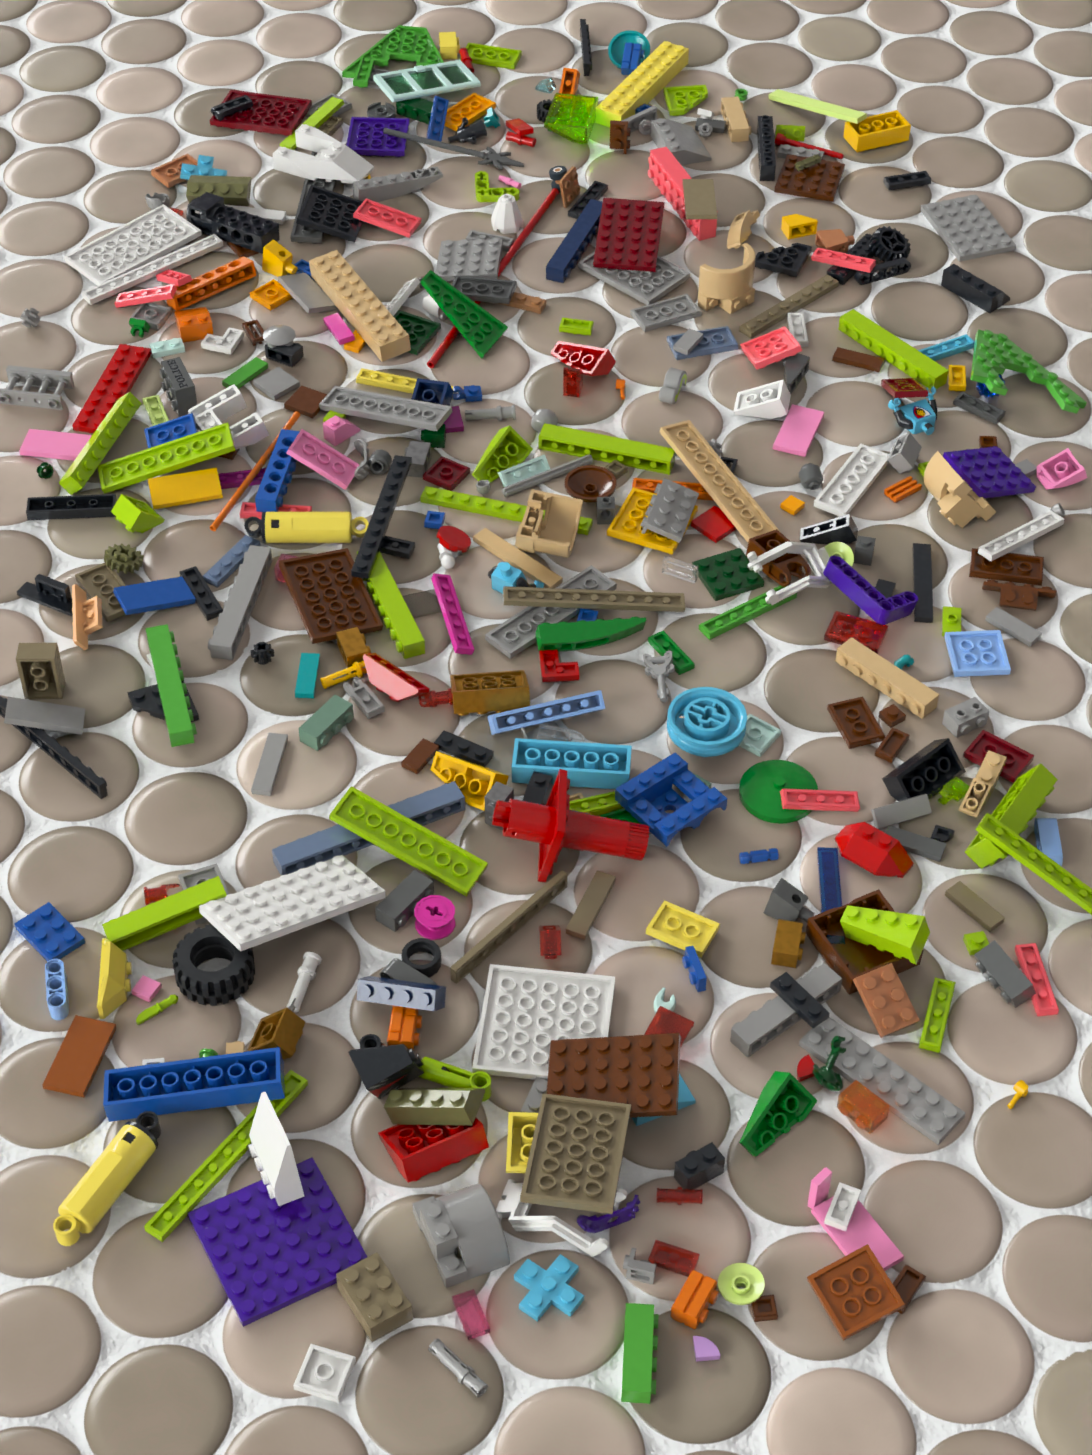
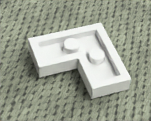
M229 327L223 337L207 334L201 342V348L231 355L243 339L244 330Z

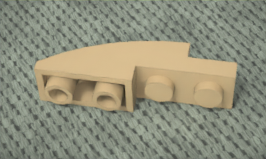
M748 210L734 218L727 238L728 249L733 247L737 249L742 246L743 242L749 239L748 236L752 233L751 225L756 223V219L760 216L758 210L753 212Z
M988 750L976 777L973 778L960 805V812L978 818L995 789L999 775L1006 763V756Z

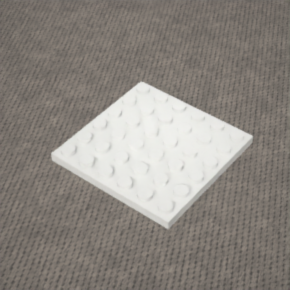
M490 964L472 1072L483 1071L495 1076L534 1080L538 1077L548 1080L551 1040L608 1037L615 977Z

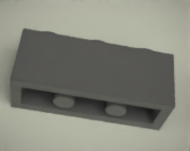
M416 870L411 872L375 907L376 921L396 932L414 914V908L422 898L434 895V881Z
M995 940L974 954L977 963H975L976 967L982 974L986 972L989 976L988 981L995 989L998 987L1002 991L1000 995L1007 1004L1011 1002L1016 1008L1036 994L1033 984Z

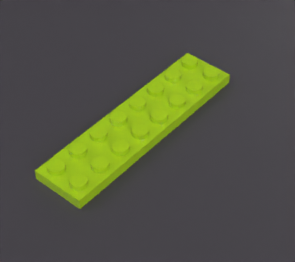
M228 422L100 464L98 472L103 493L105 494L235 451Z
M352 786L329 815V819L466 897L488 867V863Z

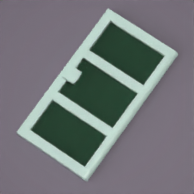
M461 60L426 66H414V68L373 75V80L392 102L481 86L480 81Z

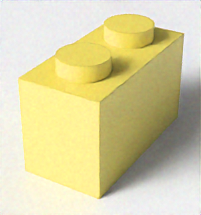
M439 32L440 56L443 60L457 59L460 45L456 32Z

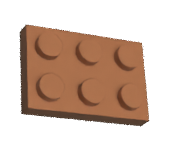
M187 153L152 169L151 175L170 188L187 180L180 179L182 163L197 166L198 161Z
M892 963L853 979L881 1038L920 1021Z

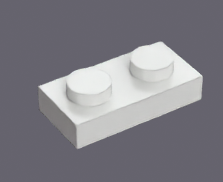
M839 1182L824 1224L846 1231L859 1200L861 1190Z

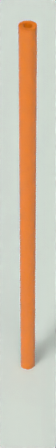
M295 411L282 429L290 430L300 417V413ZM279 434L211 524V531L217 530L270 458Z

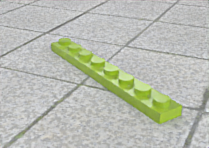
M989 813L982 818L975 829L1092 915V889Z

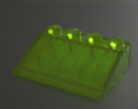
M555 93L544 127L573 143L588 144L595 123L598 97Z

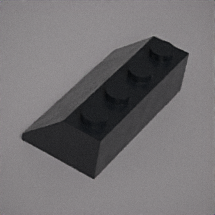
M952 264L943 270L941 286L988 313H992L1010 301V297L1003 291L958 265Z
M946 738L934 740L883 777L882 780L890 795L897 801L922 794H927L929 800L966 771L950 739Z

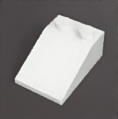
M784 380L737 393L733 412L735 415L767 419L781 418L788 414L791 394Z

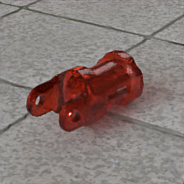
M451 688L439 692L432 690L418 696L421 707L434 708L442 704L453 705Z
M164 884L160 887L149 889L144 887L145 904L149 905V903L168 897V889L179 887L180 884Z

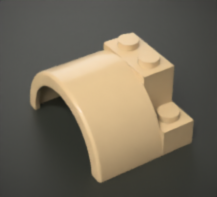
M747 242L742 244L744 247L742 266L733 269H717L706 264L700 266L698 306L703 310L708 311L718 305L732 314L754 302L755 289L753 288L756 256L754 249Z
M937 451L925 469L924 484L941 507L940 513L945 518L948 517V520L954 526L958 524L961 528L966 526L975 516L978 519L982 517L985 521L990 519L996 513L995 509L985 498H980L952 468L942 454Z
M531 489L527 508L516 535L515 546L519 550L535 554L536 551L569 558L578 531L583 500Z

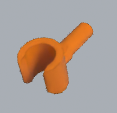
M617 379L616 389H620L621 399L624 400L625 380Z

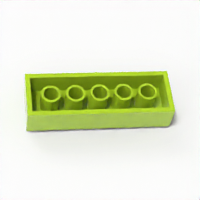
M1041 763L1016 779L991 815L1016 834H1021L1029 826L1027 824L1028 821L1037 815L1036 810L1046 802L1044 798L1055 789L1053 785L1058 779ZM979 832L965 850V853L981 869L987 865H994L999 858L1004 859L1008 856V853Z

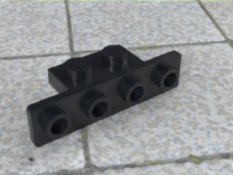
M38 574L35 577L36 585L26 582L17 591L18 596L73 617L70 588L65 583Z

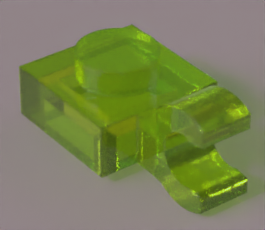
M955 777L943 785V789L939 793L942 797L938 801L943 805L947 804L951 799L959 801L966 795L970 786L958 777Z

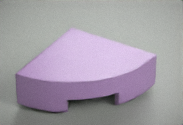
M693 1336L696 1362L720 1360L719 1350L712 1341L701 1336Z

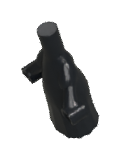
M466 117L463 118L456 135L448 137V142L460 141L462 143L471 142L476 144L478 137L487 136L483 121L480 119L465 127L468 124V119Z

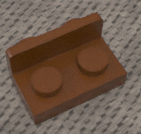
M610 121L609 149H624L623 154H627V149H630L628 137L631 134L628 121Z

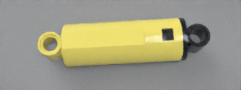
M262 512L261 520L257 517H250L245 521L244 527L247 534L252 538H259L262 535L263 543H351L353 535L358 538H364L369 523L364 517L352 519L351 512ZM253 524L259 525L258 529L255 531L250 530V527ZM357 525H365L364 530L358 531L356 529Z
M145 1111L138 1115L136 1123L131 1121L125 1123L58 1208L60 1216L53 1223L58 1243L63 1246H71L80 1238V1232L86 1234L92 1232L158 1148L157 1139L161 1135L159 1119L154 1112Z

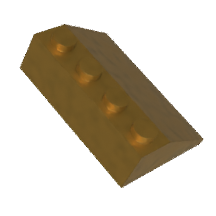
M524 670L450 675L454 714L466 716L469 713L475 712L477 714H487L490 711L501 713L507 710L530 706L529 684Z

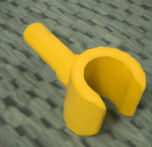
M1019 1080L1013 1087L1017 1093L1007 1105L1009 1109H1012L1021 1097H1025L1028 1094V1085L1023 1080Z

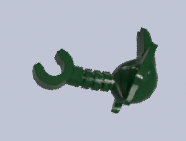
M835 1036L832 1039V1050L828 1056L826 1066L820 1068L816 1064L813 1066L812 1072L819 1084L830 1091H840L843 1088L840 1074L835 1073L832 1068L839 1054L846 1052V1048L840 1047L841 1042L845 1041V1037Z

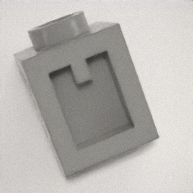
M631 1248L630 1255H625L623 1269H627L626 1279L653 1285L656 1264L646 1260H636V1248Z

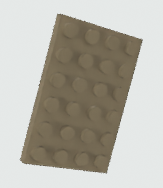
M543 1093L520 1202L613 1214L631 1104Z

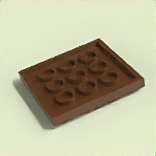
M787 155L774 192L833 202L845 169V164L821 159L820 163L798 171L795 169L796 162L809 157Z

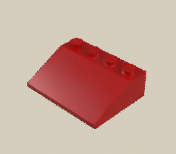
M475 1118L473 1125L397 1124L378 1132L379 1138L398 1171L408 1183L417 1181L432 1172H438L443 1167L452 1163H458L470 1155L479 1154L482 1150L489 1147L484 1126L477 1118Z

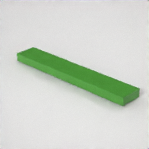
M780 585L774 588V590L777 592L785 587ZM766 593L761 594L699 624V630L711 640L797 598V593L773 605L766 603Z

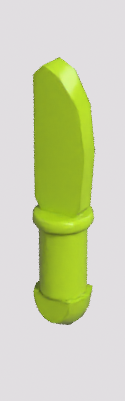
M175 994L170 995L160 1003L145 1009L138 1015L136 1019L137 1025L144 1023L159 1014V1012H163L164 1009L176 1004L179 1000L178 996Z

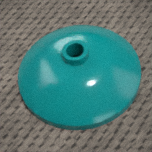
M632 30L623 31L612 38L609 43L608 54L611 62L616 67L621 69L626 42L642 45V50H645L644 59L641 58V62L650 55L649 41L640 32Z

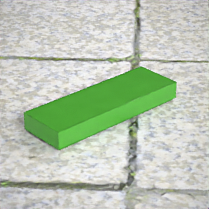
M255 357L222 380V385L228 388L235 384L239 389L268 369V363Z

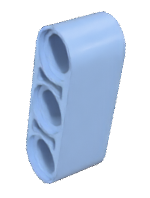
M1035 818L1034 833L1037 849L1062 866L1063 853L1057 819Z
M51 959L45 964L47 1004L50 1016L55 1020H62L69 1014L67 975L63 961Z

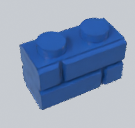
M625 43L621 65L622 75L629 76L642 63L641 58L644 59L645 50H642L641 44Z

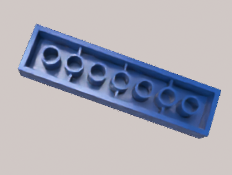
M280 1047L105 1070L103 1107L108 1121L134 1119L145 1111L154 1112L156 1115L254 1103L259 1102L260 1095L263 1092H266L269 1100L284 1099V1062Z

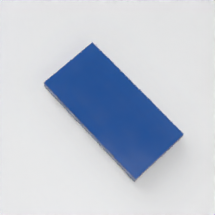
M182 576L114 587L113 590L126 615L195 604L196 600Z

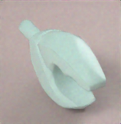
M664 987L658 992L654 1000V1012L657 1017L654 1027L656 1029L660 1028L662 1019H667L671 1016L676 1006L674 995L671 996L669 1002L663 1001L666 990Z

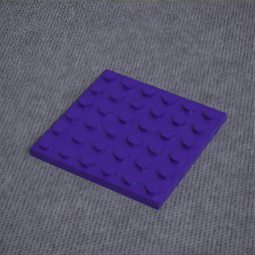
M313 1157L296 1164L304 1192V1197L278 1206L275 1198L271 1199L266 1186L269 1184L264 1185L263 1180H260L187 1213L243 1327L336 1284L337 1273L367 1258L365 1251Z

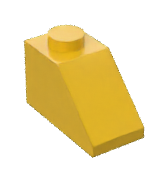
M799 214L783 216L781 230L788 240L814 235L817 231L818 221L817 219Z

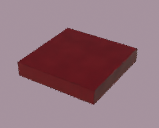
M441 456L423 474V480L453 491L470 474V468Z

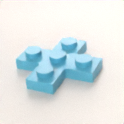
M199 155L197 166L182 163L180 179L189 180L191 175L227 176V170L213 168L214 157Z
M561 1254L547 1270L527 1259L514 1274V1280L530 1290L519 1303V1310L537 1322L551 1305L571 1317L584 1301V1295L568 1285L578 1273L579 1266Z

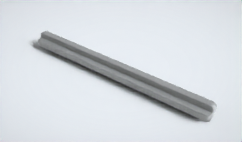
M590 454L506 486L502 489V493L505 497L519 493L567 474L577 467L590 465L593 463V458Z

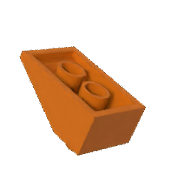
M206 307L174 312L183 343L203 340L207 334L213 335L212 320Z

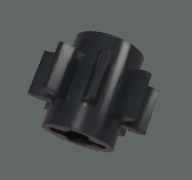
M266 642L254 644V650H251V658H254V663L257 662L260 665L268 664L271 662V657L275 656L274 649H271V644Z

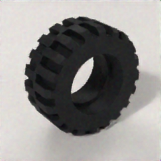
M211 924L205 925V928L202 929L200 927L194 929L193 933L189 932L186 934L184 940H180L176 945L177 948L173 952L172 960L176 984L180 988V992L193 1002L197 1000L198 1004L206 1005V1003H209L210 1006H217V1003H223L224 1005L229 1003L231 999H238L240 994H244L253 983L256 970L253 948L251 947L240 952ZM213 958H223L231 961L227 967L219 971L207 972L197 968L204 961Z

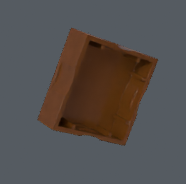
M879 889L856 898L844 906L832 908L808 918L807 936L828 966L842 978L841 984L849 995L858 991L853 981L858 976L890 963L893 964L897 974L920 965L924 950H922L917 964H913L909 959L904 957L900 959L889 951L877 950L876 946L871 944L867 946L845 936L840 920L847 905L895 912Z

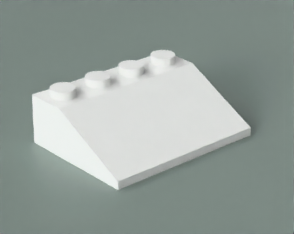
M263 1092L260 1095L249 1134L252 1144L248 1145L252 1158H254L257 1170H262L260 1174L264 1185L269 1184L266 1187L270 1198H275L278 1206L304 1197V1192L291 1144L266 1092Z

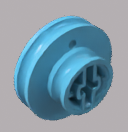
M714 687L692 688L676 696L668 708L667 731L669 737L680 749L700 757L723 755L738 747L745 737L746 709L736 696L725 690Z

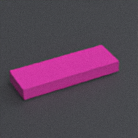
M338 313L323 318L325 325L340 345L355 340L354 334Z

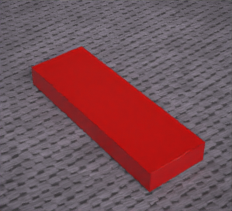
M520 118L506 121V126L520 136L534 133V128Z

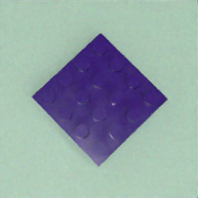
M351 117L346 146L358 155L405 156L407 139L384 134L383 131L384 128L408 133L409 118Z
M999 447L944 452L943 454L946 461L980 498L1032 493L1036 489L1031 480L1021 472L1020 468L1015 466Z

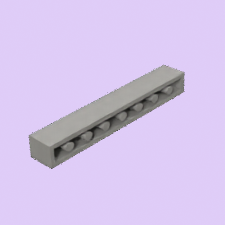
M250 545L248 551L244 553L243 564L239 565V573L234 578V586L229 590V598L227 601L225 600L223 612L219 614L218 625L214 626L213 637L208 641V649L211 652L212 658L234 659L271 566V548Z

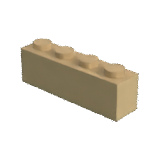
M739 97L721 98V113L724 121H726V128L731 142L749 141L751 126H749L746 112L743 110V103L740 102Z

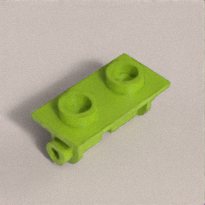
M776 125L775 138L778 133H781L788 139L804 141L805 126Z

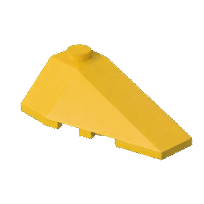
M438 751L435 753L430 769L444 783L448 784L455 781L465 797V802L485 811L484 797L495 782L506 785L509 778L508 775Z

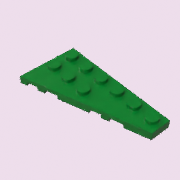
M430 270L420 282L482 359L506 332L508 326Z

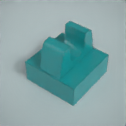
M492 107L489 108L487 115L483 118L486 127L493 125L497 128L500 126L499 116Z

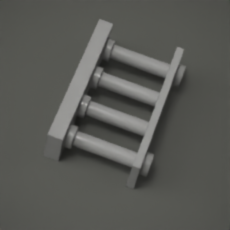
M8 365L6 372L9 383L6 389L0 388V403L63 410L61 393L64 388L73 389L74 380L72 372ZM16 383L25 384L22 391L13 390ZM32 385L40 386L38 392H29ZM48 387H56L54 394L45 392Z

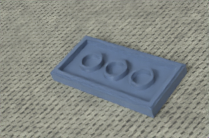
M729 326L698 331L703 333V339L688 355L673 350V345L685 333L667 336V342L676 360L738 350L739 346Z

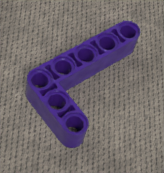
M831 556L823 572L835 586L866 614L882 625L911 615L919 599L911 591H905L886 598L839 556Z

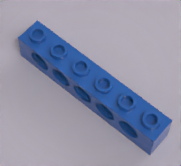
M281 429L255 497L256 511L278 512L279 507H282L283 496L287 494V485L291 483L292 472L296 470L297 461L286 454L300 431Z

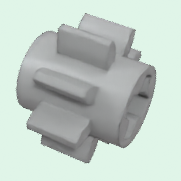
M26 308L20 319L24 320L22 324L28 328L31 325L36 327L41 319L38 316L39 311L34 308H30V310Z

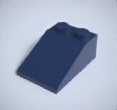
M417 378L411 399L450 406L454 391L449 382Z

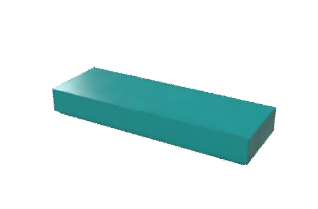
M301 653L295 698H314L320 654Z

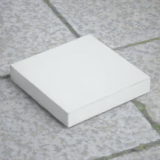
M310 1344L293 1385L294 1390L339 1403L355 1365L356 1357Z

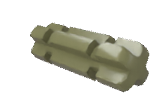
M816 154L796 162L795 169L801 171L821 162V156Z

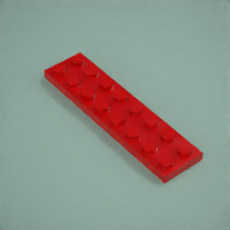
M120 344L74 421L72 425L73 430L94 434L116 401L131 391L152 354L150 348Z

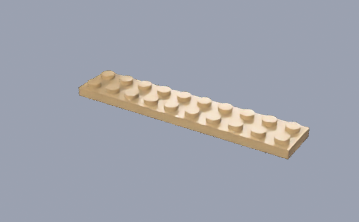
M690 420L660 428V434L747 542H749L750 538L776 529L779 531Z

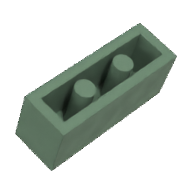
M337 695L331 697L299 727L300 742L319 751L347 723L352 721L354 717L353 704Z

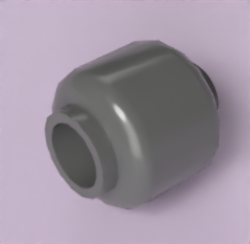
M382 449L374 451L368 459L370 471L377 475L386 473L392 463L390 454Z
M808 463L801 467L799 478L802 486L807 489L810 488V490L817 489L823 482V475L819 466Z

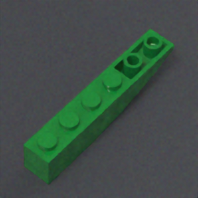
M632 617L629 619L615 618L613 620L597 619L595 621L580 620L569 623L567 621L554 624L542 623L538 625L535 633L538 651H575L609 644L643 630L647 620L646 617Z

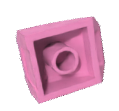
M1069 448L1039 464L1036 471V477L1046 490L1073 485L1087 478L1084 467L1075 459Z

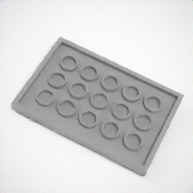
M977 195L921 205L920 211L959 262L1015 251L1016 244Z
M595 252L578 262V268L646 305L653 304L690 278L689 272L659 256L657 258L656 272L593 267Z

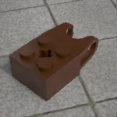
M777 529L750 538L746 557L752 551H755L758 557L790 540ZM786 553L762 565V571L783 587L790 585L791 575L799 579L808 575L811 576L810 566L800 554Z

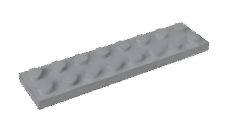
M335 386L319 404L320 410L328 412L331 410L341 414L431 431H438L452 413V406Z
M591 565L557 588L614 591L617 583ZM528 606L485 634V640L511 659L537 642L535 633L539 624H554L568 621L579 614L580 608Z
M830 1017L815 1028H812L799 1041L800 1047L826 1064L832 1050V1039L835 1036L845 1037V1041L841 1042L840 1047L846 1048V1052L839 1054L832 1069L937 1145L965 1118V1112Z

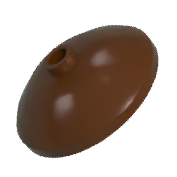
M586 465L570 471L565 477L564 485L571 497L581 499L583 502L595 503L597 502V497L612 496L616 490L617 481L614 474L606 468Z

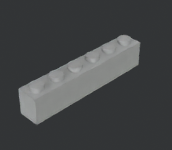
M823 963L818 968H813L807 976L796 981L822 1005L840 992L842 978L828 965ZM777 996L773 1000H768L759 1010L752 1011L742 1022L735 1023L731 1029L730 1042L748 1058L802 1018L781 997Z

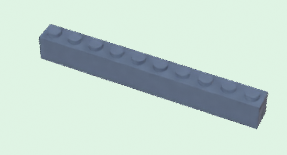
M455 781L395 804H390L388 807L424 826L464 811L465 797ZM337 824L288 844L278 846L272 849L273 862L282 876L296 872L301 868L310 867L318 862L332 859L335 856L348 855L374 844Z

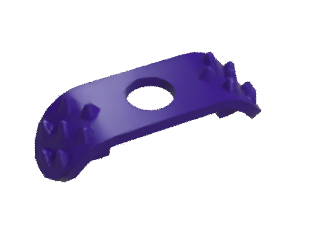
M635 1195L633 1201L626 1203L627 1207L616 1210L613 1214H606L600 1217L596 1215L590 1217L579 1215L577 1223L584 1231L598 1233L630 1221L632 1218H635L636 1212L639 1211V1195ZM619 1216L616 1220L608 1222L611 1218Z

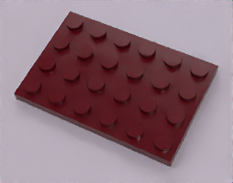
M230 90L222 103L247 95L253 101V107L225 116L222 121H219L213 115L210 119V125L289 136L298 128L312 106V100Z
M603 198L593 267L656 272L665 202Z

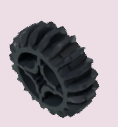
M890 226L878 228L872 234L869 242L872 249L871 253H875V257L884 262L899 258L907 259L911 250V244L908 243L909 239L905 238V234L902 235L900 231L898 232L896 228L891 229Z

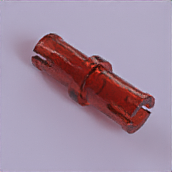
M677 1187V1189L657 1188V1203H677V1205H682V1203L702 1204L703 1189H682V1187Z

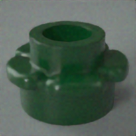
M43 462L37 467V473L40 478L48 479L53 475L54 471L51 464Z

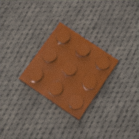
M868 1244L807 1276V1281L843 1341L905 1307V1303Z

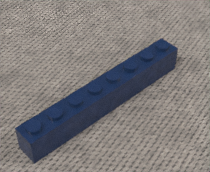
M590 199L546 265L547 280L564 283L566 278H569L572 269H575L578 260H581L583 252H586L589 243H592L593 237L598 233L602 201Z

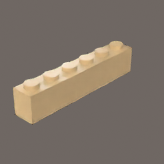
M851 637L837 648L835 662L892 698L913 714L923 719L937 708L939 699L937 692Z

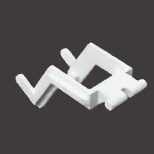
M787 541L758 557L755 551L747 554L750 562L748 568L749 570H754L755 573L763 570L762 565L786 553L804 554L815 575H808L777 592L774 589L766 592L767 597L765 598L767 604L773 605L807 587L827 588L830 586L831 581L823 573L830 558L825 547L818 550L814 543Z
M512 1179L507 1181L501 1196L503 1200L499 1201L496 1208L500 1222L502 1218H509L508 1221L515 1231H553L592 1257L600 1255L602 1251L608 1248L609 1242L606 1239L595 1236L588 1237L556 1216H527L532 1204L520 1202L523 1183H516ZM617 1189L613 1212L618 1210V1203L627 1197V1191L624 1189Z

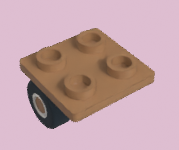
M555 166L549 170V176L553 180L551 186L552 189L556 188L559 193L561 192L563 207L567 208L580 194L578 173L576 172V167L573 166L568 172L564 166Z

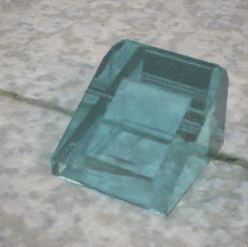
M552 78L540 81L535 89L545 93H552L556 88V84Z

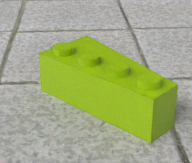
M847 905L840 920L847 938L867 946L871 944L876 946L877 950L883 952L885 950L889 951L895 957L909 959L913 964H917L930 934L925 916Z

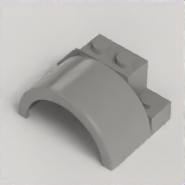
M474 1184L438 1198L431 1196L412 1203L413 1214L420 1230L425 1235L446 1288L510 1264L508 1246L499 1217L488 1193L481 1184ZM458 1246L462 1259H458L456 1257Z

